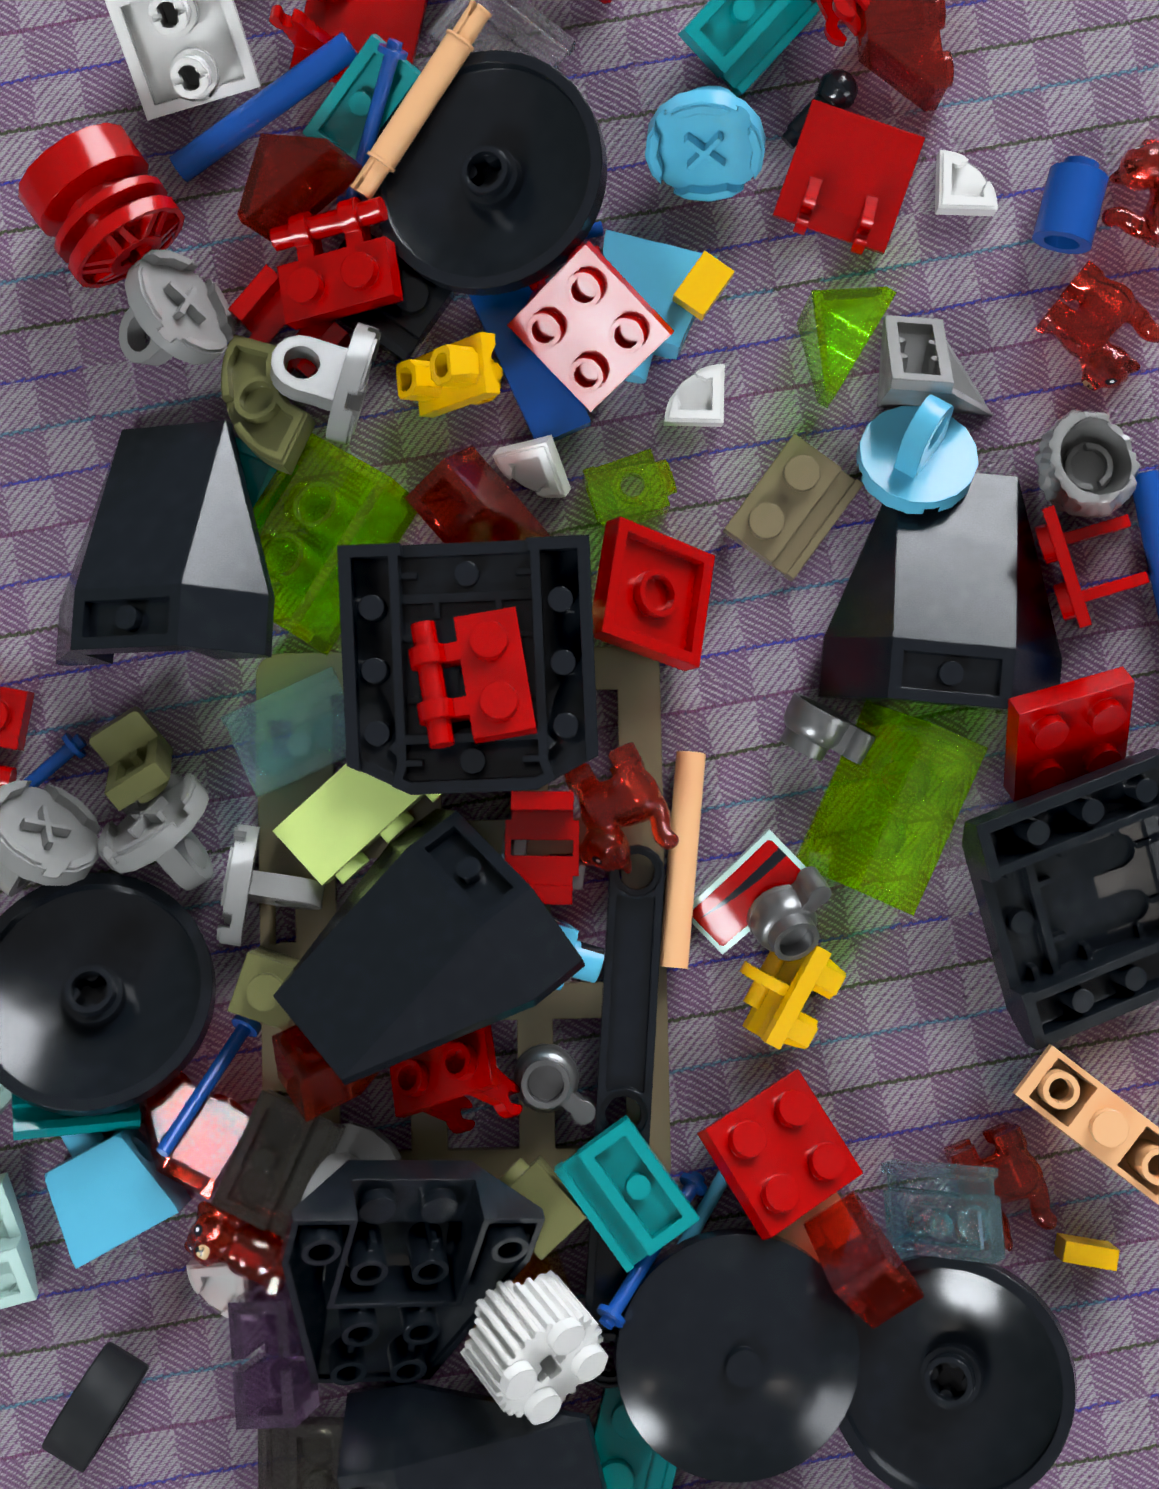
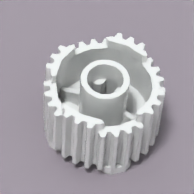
M552 1270L546 1274H539L534 1281L530 1277L526 1278L522 1285L519 1282L513 1284L511 1280L504 1283L498 1281L494 1290L488 1289L485 1292L486 1297L476 1301L478 1306L474 1313L478 1318L475 1319L474 1323L477 1326L469 1330L468 1334L471 1338L465 1341V1347L460 1352L502 1411H506L509 1416L515 1414L517 1418H521L525 1414L533 1425L549 1422L559 1412L562 1403L566 1400V1395L569 1393L574 1394L578 1384H584V1382L598 1377L604 1371L608 1360L607 1353L600 1345L603 1342V1337L601 1336L602 1329L598 1326L599 1324L561 1278Z

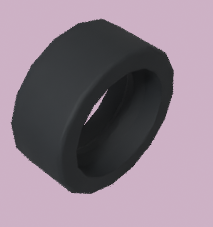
M108 1342L88 1368L44 1439L42 1449L79 1472H84L129 1403L148 1371L149 1365L116 1344Z

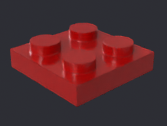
M621 516L607 521L592 606L594 638L682 671L699 668L715 555Z
M1123 666L1008 699L1003 786L1013 802L1126 759L1135 681Z
M799 1069L789 1072L697 1133L762 1240L772 1238L863 1174V1171Z

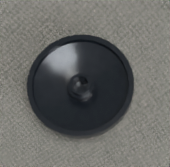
M489 50L470 53L396 166V171L394 173L389 171L372 197H382L388 211V219L378 224L383 235L395 243L397 255L416 273L441 288L467 295L486 296L513 292L530 286L564 264L572 251L585 240L596 221L603 202L607 181V154L599 123L578 88L562 72L536 57L512 51ZM398 107L394 110V112L391 114L388 120L381 127L377 139L385 129L386 125L388 124V122L390 121Z
M88 873L84 879L68 886L43 885L9 907L0 916V1084L13 1095L32 1106L48 1112L70 1116H96L127 1109L145 1101L169 1085L186 1068L199 1050L211 1023L216 998V979L212 957L201 931L189 913L174 898L154 885L137 878L110 873Z
M731 1228L702 1233L680 1242L654 1261L621 1314L625 1318L626 1323L622 1328L616 1327L614 1339L615 1375L621 1398L633 1425L649 1446L666 1461L685 1472L708 1480L731 1483L759 1481L789 1471L815 1454L837 1430L847 1413L857 1386L860 1365L859 1337L855 1319L843 1292L831 1275L815 1258L796 1244L777 1235L762 1240L756 1230Z
M930 1252L901 1259L874 1274L857 1290L848 1301V1304L855 1319L859 1337V1374L852 1402L839 1428L848 1445L864 1466L892 1489H1030L1053 1466L1068 1439L1075 1414L1077 1379L1075 1364L1066 1335L1056 1316L1036 1291L1012 1272L993 1262L976 1256L953 1252Z

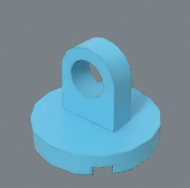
M707 85L679 93L659 106L648 124L645 158L652 176L660 184H662L663 180L667 185L674 187V194L687 200L712 202L733 197L744 190V184L750 181L753 176L754 179L762 170L766 136L760 117L746 101L736 97L727 88Z
M931 394L924 400L921 406H900L884 411L866 426L859 442L856 461L862 473L861 481L872 496L885 506L906 514H923L925 509L940 507L938 511L940 512L952 508L967 495L978 467L977 447L966 427L951 417L954 407Z

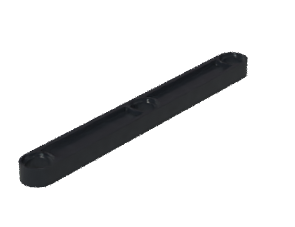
M639 844L628 845L619 850L612 858L609 869L594 1137L611 1126L605 1116L609 1103L617 1097L625 1096L632 1098L640 1107L641 1113L635 1127L649 1145L665 873L663 862L659 855L649 847ZM634 854L646 856L654 867L653 879L647 886L640 889L627 887L623 884L619 875L620 865L623 860ZM589 1221L584 1307L602 1329L601 1336L603 1337V1342L614 1341L616 1326L610 1330L600 1324L601 1316L597 1313L596 1309L600 1304H610L628 1273H626ZM603 1371L598 1377L591 1380L600 1387H618L615 1371Z

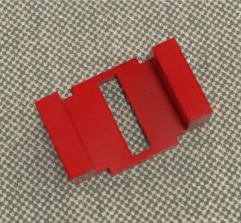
M267 264L228 308L233 318L252 333L249 337L250 339L270 343L286 325L278 274ZM336 320L302 328L296 334L310 336L345 348L349 346L351 341L349 334L335 322ZM305 358L291 359L287 367V371L290 374L295 369L304 378L312 377L318 371L316 366Z
M511 791V820H505V861L533 888L543 904L572 905L573 876H579V820H573L574 792ZM511 840H573V856L511 855Z

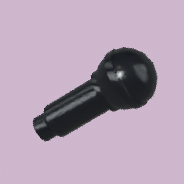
M832 69L821 77L813 99L845 110L854 104L858 93L857 82L849 72L843 69ZM812 100L787 125V130L781 136L782 140L791 149L797 146Z

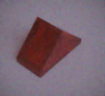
M261 133L237 215L242 224L271 242V228L288 223L291 215L305 211L311 212L313 216L318 214L350 187L363 167L326 138Z
M855 1190L804 1222L805 1230L834 1293L871 1328L878 1327L924 1297V1292Z

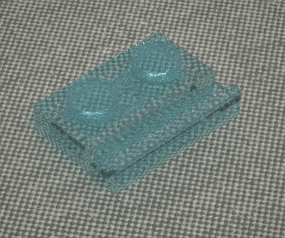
M329 667L221 717L224 726L227 727L233 740L232 744L256 797H263L346 759L344 694L334 668Z
M893 1159L881 1163V1173H887L888 1189L883 1190L888 1251L994 1264L1006 1259L1000 1196H995L994 1179L998 1178V1168Z

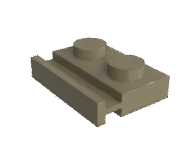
M794 433L724 528L723 533L764 563L777 569L785 575L786 579L792 582L861 489L863 483L858 479L855 480L841 470L842 467Z

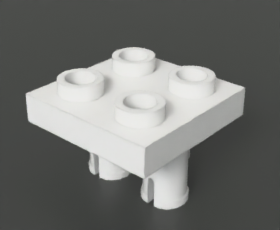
M105 0L147 121L261 87L234 0Z

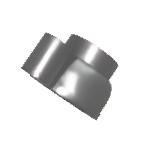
M794 692L784 713L786 728L780 740L792 749L816 761L822 762L828 749H831L848 760L861 765L876 736L853 724L850 720L827 706Z
M806 867L798 873L792 885L775 886L763 892L754 900L748 910L746 922L759 944L774 952L779 959L785 961L801 959L808 955L818 944L820 934L816 927V910L830 899L832 891L816 867Z
M542 1043L530 1047L520 1055L514 1067L513 1081L520 1088V1092L516 1094L525 1106L536 1112L551 1113L565 1108L572 1114L574 1121L580 1125L589 1124L594 1120L596 1114L595 1103L590 1097L583 1096L577 1092L580 1072L576 1060L567 1050L555 1044Z

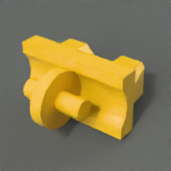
M479 332L454 343L435 348L433 351L414 359L398 363L396 366V379L399 398L401 400L418 401L419 417L430 418L471 404L480 405L492 401L500 394L501 378L503 376L502 367L491 358L492 351L496 345L495 334Z
M818 945L808 955L794 961L781 960L772 951H769L761 968L744 961L739 972L754 981L743 999L752 1008L742 1026L759 1036L765 1043L779 1050L783 1044L807 1049L818 1030V1020L802 1012V1008L812 991L829 1000L837 995L846 978V972L829 959L832 953Z

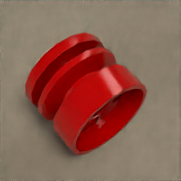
M108 122L82 128L65 136L46 149L28 167L19 182L18 197L40 229L47 236L55 237L54 249L66 263H69L68 269L83 287L99 288L125 279L128 269L149 251L166 250L182 230L185 216L172 197L167 196L168 192L158 177L147 175L148 163L122 126Z

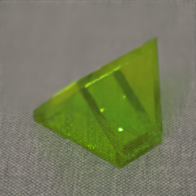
M887 286L811 290L797 321V326L817 403L828 408L897 292Z

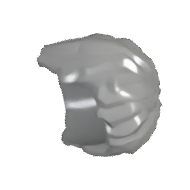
M1071 410L1068 414L1058 419L1041 436V441L1038 444L1039 450L1035 452L1034 461L1038 465L1039 477L1037 483L1044 492L1045 500L1051 502L1052 506H1055L1056 511H1063L1075 517L1089 519L1110 516L1114 510L1120 508L1130 499V496L1136 490L1137 481L1135 478L1139 473L1141 464L1136 461V453L1132 452L1130 437L1123 434V430L1119 426L1110 423V415L1107 413Z

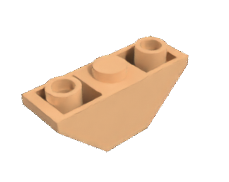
M1049 1044L1012 1093L1093 1157L1159 1205V1127L1053 1045Z

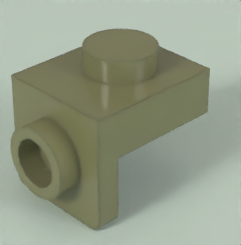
M134 706L91 733L90 745L109 767L104 794L119 811L137 800L139 803H146L157 797L166 788L170 780L173 748L139 707Z

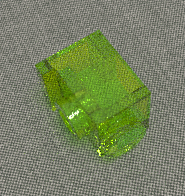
M651 448L598 467L592 466L582 470V481L601 535H604L606 522L619 516L639 523L668 513L670 502L667 496L677 493L673 474L667 460L663 459L655 462ZM627 477H636L641 480L644 489L637 496H628L622 491L621 482Z

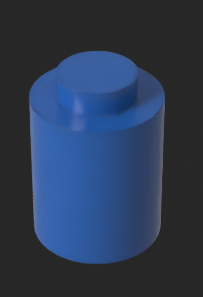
M1068 156L1064 159V162L1056 163L1050 167L1032 235V240L1037 245L1065 254H1082L1091 250L1109 181L1108 175L1099 169L1100 165L1097 161L1085 156Z

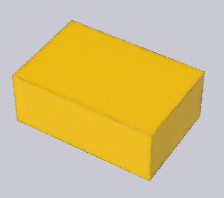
M704 251L674 293L672 301L702 321L733 278L735 271L707 251Z
M1063 1233L1056 1234L1054 1254L1062 1262L1117 1271L1120 1250L1111 1242Z

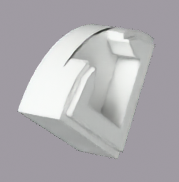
M940 150L936 156L935 215L994 216L998 210L993 185L962 154Z
M725 364L701 368L685 379L668 401L663 426L722 427L724 423Z
M552 435L500 447L492 455L504 476L509 480L513 478L524 487L536 491L538 496L543 498L566 497L571 490Z
M250 1255L190 1260L186 1265L190 1284L197 1294H200L210 1306L220 1311L221 1315L226 1318L238 1321L252 1320L254 1317Z

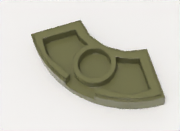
M234 334L233 339L227 345L228 348L225 351L221 369L222 399L226 403L234 430L247 447L263 462L278 471L292 475L316 422L309 413L291 404L289 399L274 387L270 377L272 352L276 345ZM289 361L285 364V369H286V370H287Z

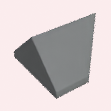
M884 315L877 407L921 406L924 400L932 394L954 407L953 413L993 416L947 341L943 319Z

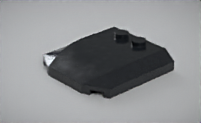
M589 535L526 537V540L402 545L401 543L337 545L347 767L366 773L410 795L537 790L599 756ZM516 607L537 733L475 744L471 722L467 720L452 723L455 741L453 746L431 749L429 747L427 728L419 724L417 704L422 702L418 672L411 670L408 650L414 647L411 624L425 620L434 621L438 643L444 644L457 641L453 617ZM461 666L443 669L447 697L457 698L466 696Z
M1151 748L965 821L962 848L1007 1011L1027 1045L1035 1050L1042 1049L1049 1044H1054L1159 1000V749Z

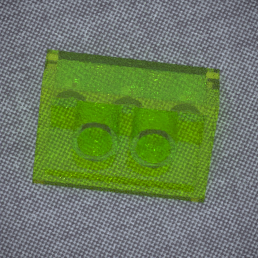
M311 433L292 475L277 470L253 507L275 596L273 622L323 654L328 655L341 634L337 545L399 543L423 504L392 477Z
M866 701L855 725L876 736V739L861 765L848 760L842 755L840 756L796 857L806 867H816L823 877L898 911L914 916L988 748L931 722Z

